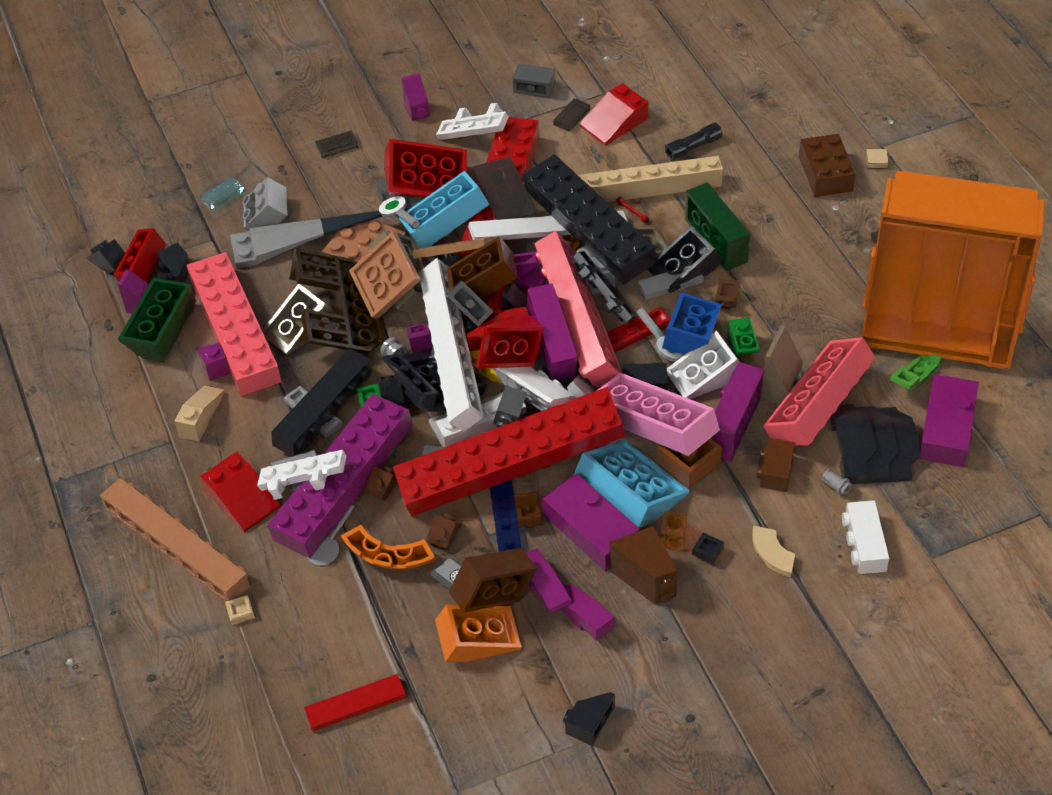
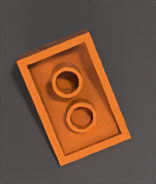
M446 604L435 619L445 662H470L518 651L522 648L511 606H495L463 613L458 605Z

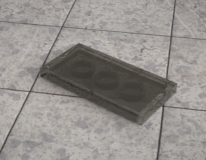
M511 157L472 167V172L483 195L490 204L488 206L495 220L526 218L537 215L536 208Z

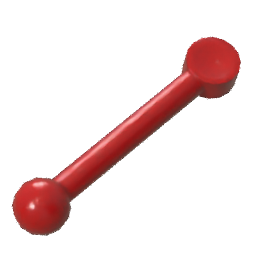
M622 197L616 199L618 205H623L640 217L642 222L645 223L649 220L647 215L641 214L628 205Z

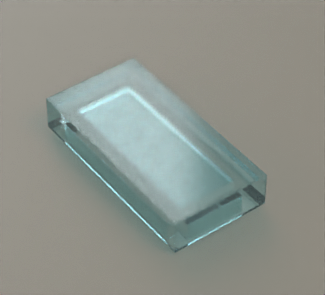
M231 177L201 194L200 199L209 209L214 210L243 193L244 188Z

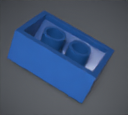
M681 292L667 327L662 348L674 353L685 354L709 344L722 304Z

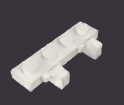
M491 103L486 114L471 116L467 108H459L455 119L442 121L436 136L439 140L500 132L503 131L509 116L505 111L502 112L498 103Z
M343 450L262 468L257 485L261 491L268 490L274 497V500L283 498L282 492L285 490L286 485L307 480L310 481L315 490L324 489L327 476L344 471L346 454Z

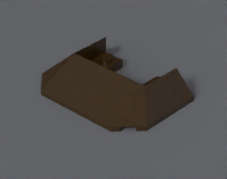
M295 248L289 280L297 281L298 284L328 289L331 309L337 312V314L304 309L301 314L303 332L298 339L299 342L343 350L350 348L355 352L368 354L385 341L386 336L382 316L378 319L371 317L349 272L357 264L354 259Z

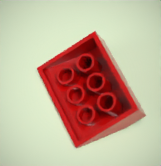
M389 139L384 150V171L388 193L420 198L428 197L463 171L467 173V150Z

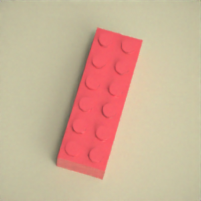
M863 337L833 340L826 345L763 425L771 439L795 442V445L804 446L814 441V437L826 425L831 415L837 411V407L847 398L850 390L859 382L860 377L869 369L870 364L876 358Z

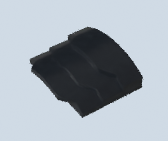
M434 348L432 352L423 350L409 355L393 354L383 356L382 360L394 372V377L406 388L405 394L417 407L429 412L447 411L444 405L443 391L440 387L441 381L437 372L438 366L434 357ZM474 371L480 397L484 394L487 383Z
M853 404L839 405L837 411L831 415L830 421L832 431L837 432L841 452V477L849 479L851 484L912 481L911 465L921 454L913 418L899 412L896 407L875 408L874 406L854 407Z

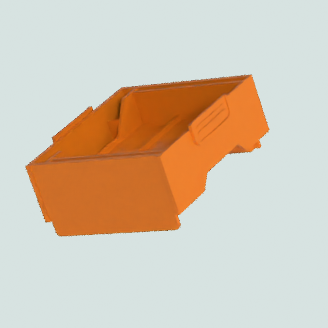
M896 171L895 179L888 177L876 247L872 248L862 308L866 309L861 337L864 338L869 348L888 349L926 356L937 355L945 359L982 364L993 368L1010 369L1018 333H1023V324L1033 284H1035L1036 271H1034L1042 238L1045 199H1037L1038 191L906 171Z

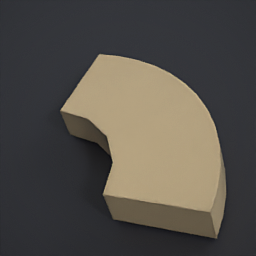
M753 526L752 542L756 554L760 556L765 565L771 570L791 577L795 553L787 551L780 545L776 530Z

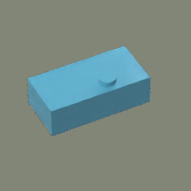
M463 171L406 211L420 222L419 227L414 228L402 218H398L420 248L430 247L441 238L448 236L454 229L490 204L477 184Z

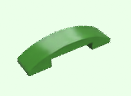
M919 355L905 369L900 367L891 376L890 380L909 390L917 389L930 378L945 358L937 355Z

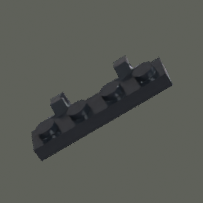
M580 251L573 256V259L576 261L574 264L579 270L576 275L582 281L588 278L591 286L599 289L602 293L601 298L606 303L603 306L606 312L611 313L615 311L614 313L620 321H625V323L632 321L637 315L585 251Z

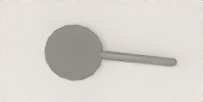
M354 505L350 506L331 535L326 537L312 557H306L308 562L315 566H327L338 558L340 549L337 541L333 538L353 511Z

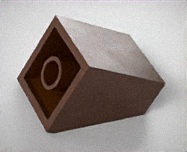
M653 526L609 542V569L614 575L654 605L660 602H668L673 597H676L677 568Z

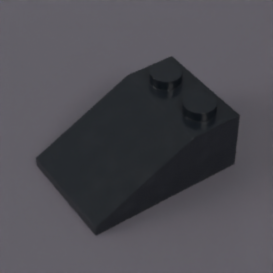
M690 226L656 257L657 263L647 270L653 276L666 272L670 275H678L684 271V267L691 266L669 286L670 288L667 291L672 293L681 288L680 284L699 275L704 277L710 274L724 260L715 248Z

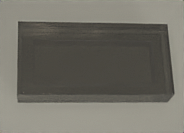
M574 98L553 120V125L570 132L590 111V104Z
M352 130L315 141L322 158L358 148V142Z

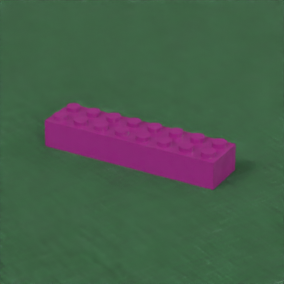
M372 393L324 453L343 450L346 454L344 471L327 476L324 489L315 490L309 480L301 482L267 525L273 541L311 558L361 494L374 466L381 468L391 455L392 450H395L412 428L413 424L409 410Z

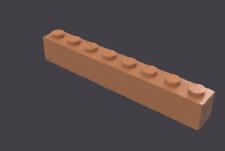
M120 478L100 494L106 510L225 602L238 598L250 587L249 575L242 566L239 565L237 567L225 553L220 554L209 541L204 542L193 529L188 530L179 518L171 517L163 506L154 504L147 494L142 495L131 482L127 483Z

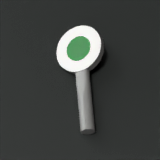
M401 196L389 198L379 207V212L383 217L398 215L414 228L420 225L417 219L404 210L407 203L405 198Z
M640 308L637 314L656 337L655 348L657 352L669 361H677L683 357L684 354L674 353L662 348L665 335L645 309Z

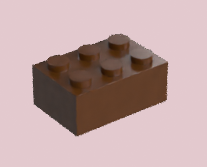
M832 134L801 139L799 159L813 196L819 197L853 192L855 172L840 135Z
M500 236L447 267L450 291L462 280L480 299L494 294L498 289L511 284L518 278L514 254Z
M523 548L470 556L463 561L449 593L463 613L520 602L537 567Z

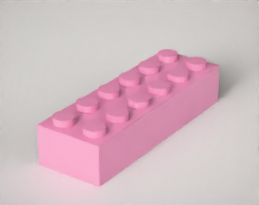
M619 373L598 389L608 387L625 430L687 456L695 452L696 449L720 431L714 408L628 375Z

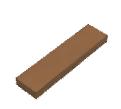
M494 237L413 250V259L479 249L494 240Z

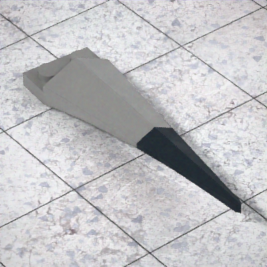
M379 211L255 227L249 228L250 231L231 234L230 239L236 268L258 265L311 240L383 216Z

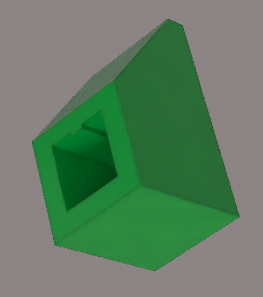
M750 317L728 321L727 338L733 353L736 355L758 353L760 349Z

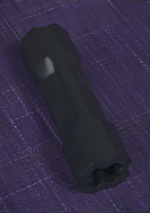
M716 122L709 124L692 135L666 144L665 153L670 160H675L694 148L722 138V129Z

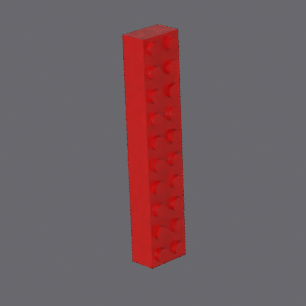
M508 117L503 131L495 133L479 184L481 192L490 205L468 219L462 241L473 240L468 228L469 222L516 219L523 196L522 183L524 181L522 175L530 170L539 141V120ZM510 239L503 240L507 246L509 245ZM477 249L458 252L460 260Z
M605 387L396 465L393 469L404 504L410 515L415 516L626 437L609 389Z

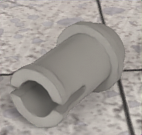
M827 469L822 475L821 481L837 490L836 492L839 495H846L852 487L849 479H843L830 469Z

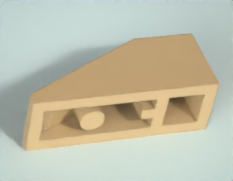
M204 385L183 404L174 421L179 438L200 442L225 393L223 389Z

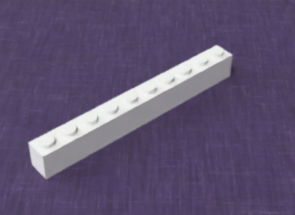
M436 258L419 272L420 286L426 307L425 313L429 322L428 327L432 336L431 342L435 351L434 357L438 366L437 372L441 381L440 387L444 395V405L448 415L447 420L450 425L465 432L484 418L461 312L446 296L450 292L447 273L448 266Z

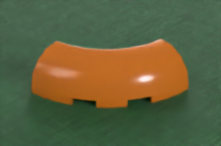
M362 525L341 535L345 544L357 556L383 569L411 570L436 561L425 539L411 544L389 546L382 544L381 541L372 537Z

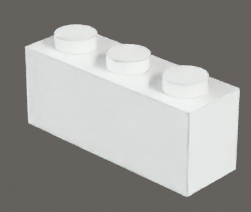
M875 500L847 503L846 511L842 513V523L848 529L846 538L848 546H852L853 550L851 551L852 565H856L858 574L887 572L889 555Z

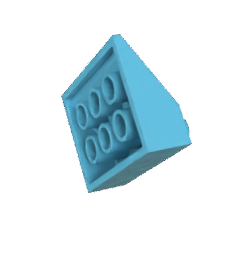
M626 439L582 453L574 475L577 473L638 528L655 522L690 492V490Z

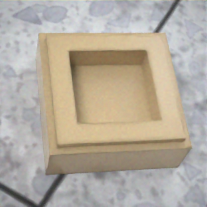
M887 149L866 150L868 168H888Z
M248 595L225 602L232 625L255 618Z

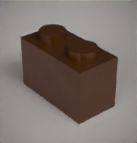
M768 438L767 446H762L760 460H764L763 465L759 464L757 470V478H761L760 488L787 492L795 442Z

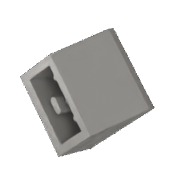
M268 177L263 182L258 183L255 189L243 199L244 229L249 230V228L279 224L287 216L286 187Z

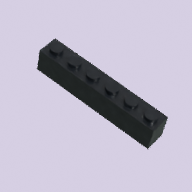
M349 348L271 431L272 446L292 457L303 451L310 439L318 435L321 426L332 419L334 413L345 405L346 400L351 394L357 392L356 388H359L364 380L369 379L372 372L370 359Z

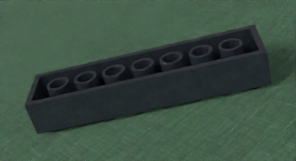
M555 154L522 175L526 192L623 285L657 263L655 246Z

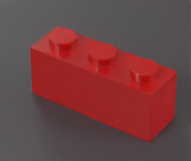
M154 228L137 230L114 273L118 281L122 278L125 270H130L147 283L154 271L156 262H158L156 253L163 250L167 245Z

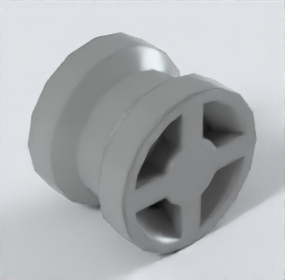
M391 337L381 346V353L384 356L393 354L407 355L408 349L400 344L397 338Z

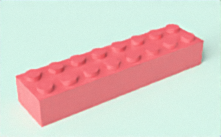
M554 231L535 243L537 248L535 254L543 265V268H541L542 273L548 279L549 284L553 283L578 357L577 361L580 364L578 370L584 379H589L593 387L601 388L617 374L622 373L587 280L584 279L582 281L576 275L579 272L574 264L576 261L573 259L576 252L557 231Z
M224 252L187 264L191 283L216 341L220 343L225 354L229 371L240 396L282 383L278 365L227 253Z

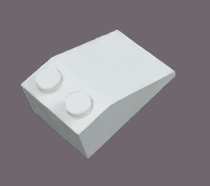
M715 331L711 335L709 344L686 353L667 368V375L683 397L693 399L719 389L724 385L727 386L740 361L720 334Z

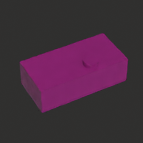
M553 283L529 288L527 291V312L529 316H532L544 326L539 350L549 379L552 381L556 379L560 382L576 378L578 357Z
M738 362L728 385H724L722 388L721 400L715 410L720 431L711 437L713 441L722 447V460L732 462L762 396L764 369Z
M934 374L920 446L921 454L918 459L964 467L969 449L979 382Z
M577 473L542 498L543 515L604 571L609 569V542L640 531L633 522Z

